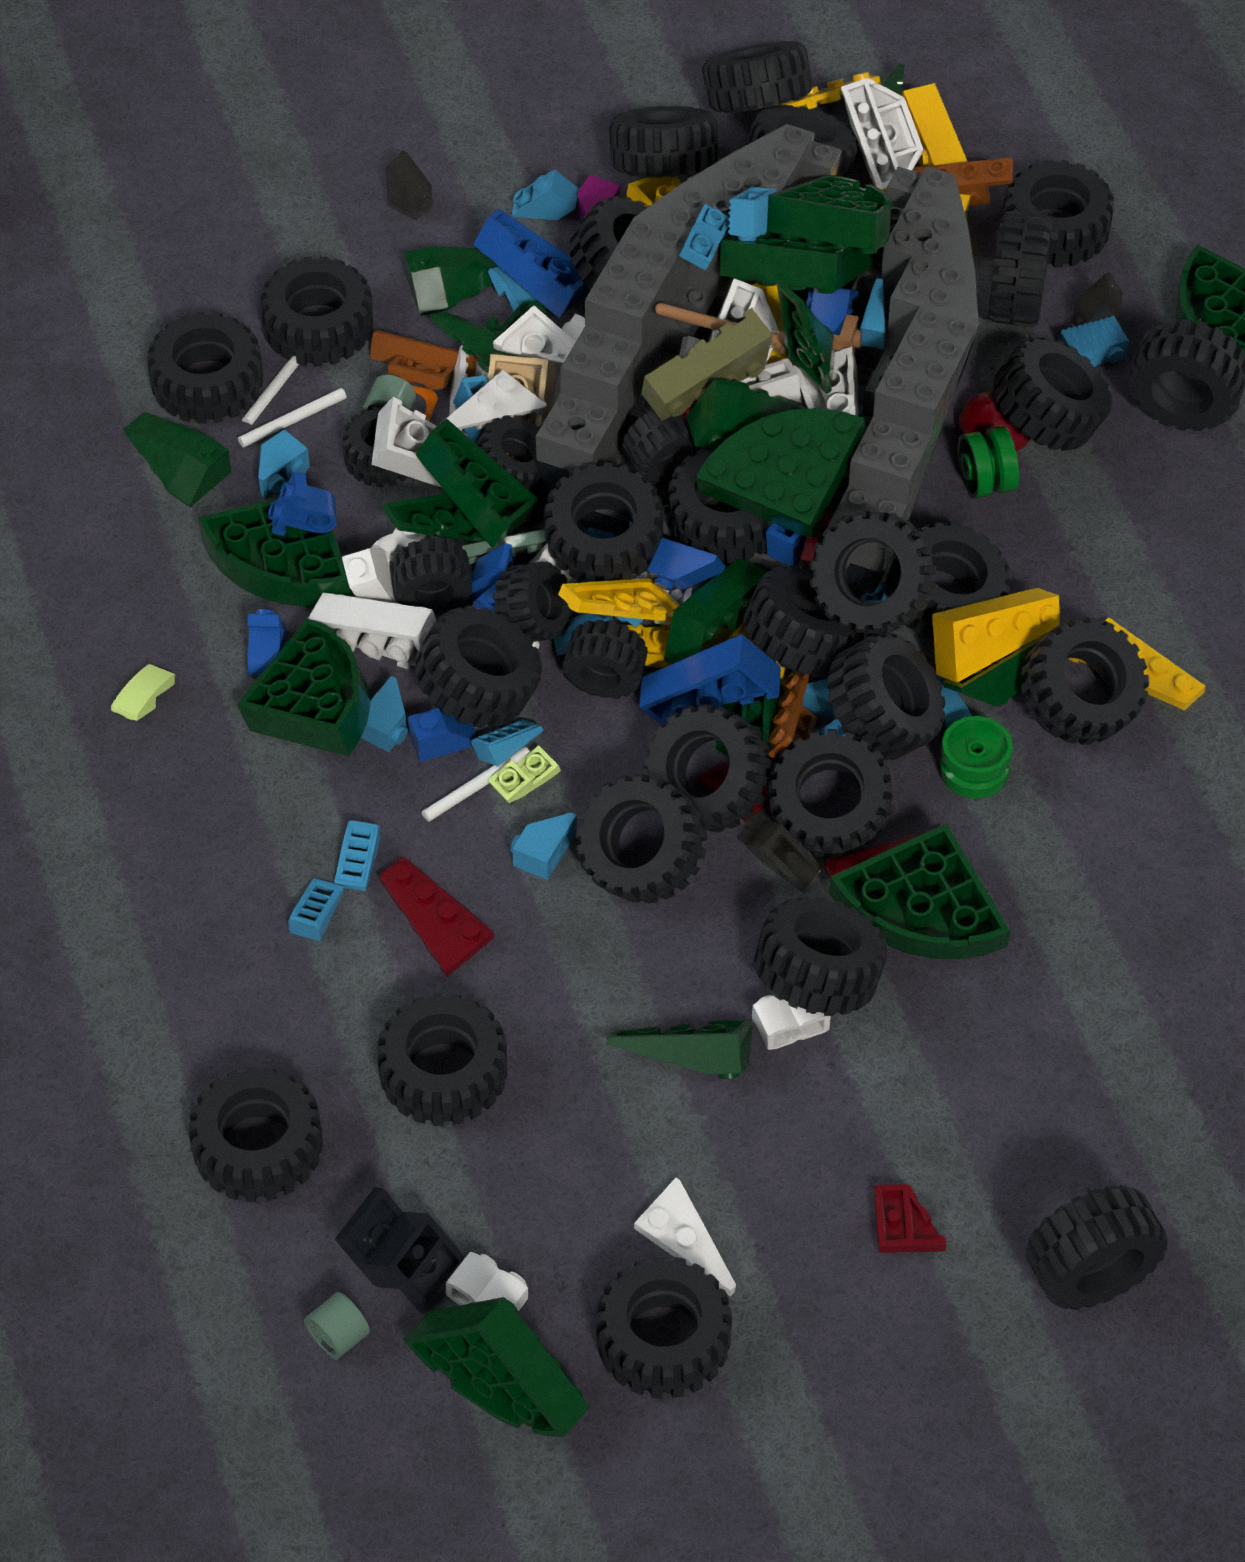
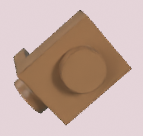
M846 315L840 335H834V352L852 347L854 353L855 348L861 347L862 338L859 329V316Z

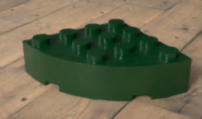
M829 174L769 195L767 232L777 233L781 239H796L800 237L805 238V242L809 244L828 242L832 243L833 248L848 249L856 247L859 248L861 253L874 254L889 241L891 197L875 186L866 185V189L860 188V181Z
M767 231L766 234L757 236L755 241H740L738 236L735 235L721 240L720 276L730 277V281H733L734 278L742 282H747L748 279L756 280L762 286H776L777 283L783 282L792 290H804L806 287L817 288L818 293L832 294L875 264V253H861L859 248L856 247L837 249L833 248L832 243L828 242L809 244L805 242V238L800 237L796 239H781L778 237L779 234Z
M1197 244L1187 258L1180 278L1175 313L1176 322H1180L1182 319H1190L1193 323H1198L1199 321L1208 323L1207 326L1211 328L1216 326L1223 330L1225 336L1230 335L1235 339L1236 346H1240L1245 354V268Z
M820 408L788 410L761 418L744 426L728 437L708 457L696 475L698 492L812 539L865 434V419L843 411Z
M277 499L198 517L201 540L209 558L222 574L240 588L276 603L300 607H315L322 593L342 594L351 597V589L343 560L332 530L326 533H315L286 526L284 536L272 533V520L268 518V512L273 501L276 502Z
M306 618L237 705L249 731L349 757L360 741L368 722L370 696L368 685L350 645L325 624Z
M947 823L830 877L829 894L833 900L844 903L843 906L848 908L853 907L859 910L860 915L863 917H869L873 921L874 927H878L882 932L887 946L904 953L930 959L958 960L984 956L1008 946L1011 931Z
M505 1297L428 1311L402 1339L433 1373L439 1369L454 1382L450 1387L492 1417L515 1428L525 1424L532 1427L533 1434L564 1437L590 1408L582 1397L583 1394L579 1387L570 1382L561 1370L558 1360L549 1355L540 1343L537 1333L524 1323L518 1315L519 1312L516 1306Z

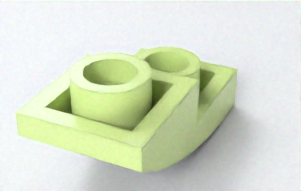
M148 664L121 690L111 705V711L121 714L127 719L138 721L156 708V697L174 685L175 674Z
M538 745L517 764L511 760L489 778L488 782L510 803L522 798L557 775L561 770L559 765Z

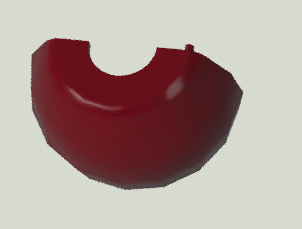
M993 389L981 391L972 397L962 410L957 423L959 436L960 434L978 431L983 436L987 428L1005 426L1011 435L1016 452L1024 448L1031 439L1029 436L1026 438L1020 433L1021 430L1016 426L1013 427L1008 422L1009 418L1002 414L999 409L1000 404L996 403Z

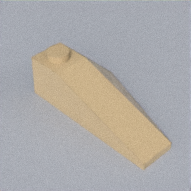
M490 354L488 381L504 370L545 402L547 407L542 415H536L535 412L520 415L522 420L527 421L529 419L534 422V426L541 427L551 411L558 363L547 359ZM506 453L513 460L520 462L515 456Z

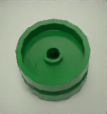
M1005 426L987 428L983 436L978 431L960 434L957 446L958 461L962 479L970 497L977 499L990 496L993 488L997 493L1001 494L1016 491L1019 484V465L1015 446Z
M982 716L964 717L953 722L945 731L942 740V754L939 765L941 779L947 788L959 796L971 799L987 798L998 793L1006 785L1010 772V761L1013 751L1011 735L997 721Z

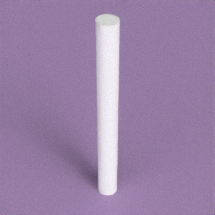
M292 356L244 415L242 421L251 425L254 423L299 365L297 364L296 356Z
M339 388L239 436L238 442L243 448L346 399V393L342 388Z
M522 747L499 766H492L423 810V817L428 822L435 819L488 785V779L511 760L517 764L530 751L527 747Z

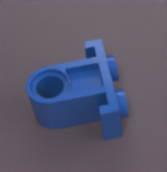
M294 472L288 483L285 482L282 485L277 501H273L270 505L268 518L272 520V533L284 536L286 526L315 533H326L333 530L337 524L335 496L327 490L307 486L306 474Z
M267 609L257 610L256 614H248L249 676H260L283 648L284 639L286 638V626L280 615H275V611Z

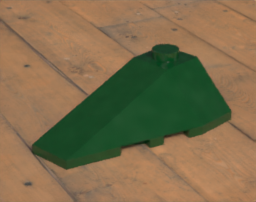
M780 282L777 285L787 358L820 389L828 394L832 391L835 358L834 335L827 326L818 320L802 299L783 282Z
M447 312L432 313L430 317L451 339L462 341L464 343L462 350L467 355L478 357L480 359L478 365L487 373L489 372L490 354L516 356L494 348L493 341L505 332L504 330Z
M713 380L687 414L686 418L695 446L717 449L728 437L750 423L768 415L794 409H807L805 404L783 396L770 397L768 391L759 389L756 392L751 390L747 383L741 381Z
M143 412L123 429L139 454L148 462L150 469L159 477L166 491L190 508L232 472L229 449L200 432Z
M752 1019L708 1021V1025L702 1026L697 1030H693V1027L689 1026L688 1023L677 1024V1026L667 1028V1033H661L659 1027L614 1030L606 1039L607 1044L708 1075L719 1074L720 1079H733L739 1077V1074H742L749 1066L753 1021Z

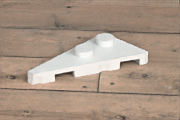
M533 306L494 340L493 345L498 351L519 357L551 360L558 363L557 367L561 368L576 341L538 308Z
M502 370L446 419L459 430L476 426L478 430L486 428L494 419H502L506 415H510L512 419L515 416L535 412L536 415H542L546 410L547 404Z
M675 1178L634 1223V1229L672 1256L686 1259V1265L692 1266L693 1263L704 1267V1275L713 1274L719 1281V1289H724L731 1296L735 1292L736 1284L681 1181Z

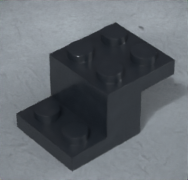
M379 1187L373 1188L334 1239L374 1286L400 1289L421 1313H427L432 1310L446 1291V1282L465 1259L428 1213L403 1212L388 1193Z

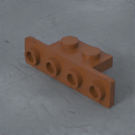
M1011 157L928 166L955 174L960 194L971 195L969 203L971 207L990 204L988 186L1011 184L1013 182L1014 162ZM926 166L916 167L912 171L923 174Z
M376 330L372 336L370 358L389 363L387 375L400 377L408 383L424 384L426 388L431 390L444 389L452 381L459 351ZM469 355L466 358V362L469 365L465 373L468 377L475 376V361H480L474 355Z
M793 672L783 683L784 693L778 701L779 711L773 720L775 724L773 732L768 738L770 752L767 755L771 758L775 757L784 748L790 750L792 748L791 742L798 737H801L803 741L809 739L808 733L815 729L817 717L802 705L810 674L801 675Z

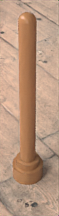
M659 303L655 306V312L660 316L717 331L729 322L732 326L738 324L664 303ZM783 330L776 331V333L771 332L773 336L770 345H772L773 349L777 350V353L786 355Z

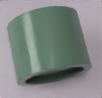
M393 375L379 376L372 385L363 410L367 409L370 411L373 410V407H380L382 409L392 397L402 401V406L411 410L416 399L415 390L407 381Z
M335 1292L304 1318L306 1329L313 1340L335 1360L341 1358L370 1333L369 1325L362 1313L351 1300L340 1292ZM324 1340L334 1350L329 1352L321 1345V1342Z

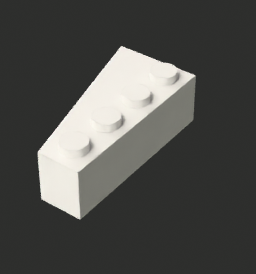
M852 347L835 352L832 391L828 394L820 389L796 365L793 366L799 375L801 394L807 409L838 410L859 416L858 370ZM850 465L843 478L849 477Z
M392 397L378 412L372 465L441 487L415 455L430 432L437 426L425 420L426 415L417 410L414 412L402 406V401Z
M322 593L308 618L333 629L337 636L342 640L344 639L350 645L353 652L357 647L369 657L377 660L385 656L398 661L397 666L408 670L411 665L416 667L415 659L419 648L436 622L433 610L425 607L330 593Z

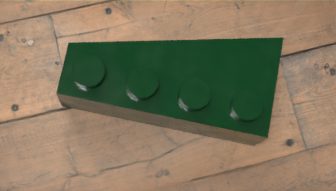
M448 419L444 420L430 432L415 454L491 548L495 547L522 524L539 500Z
M743 558L736 559V563L728 565L722 573L716 575L673 610L664 661L674 664L727 641L744 622V612L762 576L769 571L747 560L744 561Z

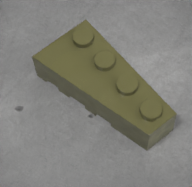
M753 308L743 313L745 319L738 324L732 326L729 322L719 328L720 333L710 342L706 343L702 339L694 344L685 358L677 355L644 377L641 394L661 421L671 416L677 417L684 413L687 408L695 405L713 380L742 381L748 377L755 378L764 371L773 335Z

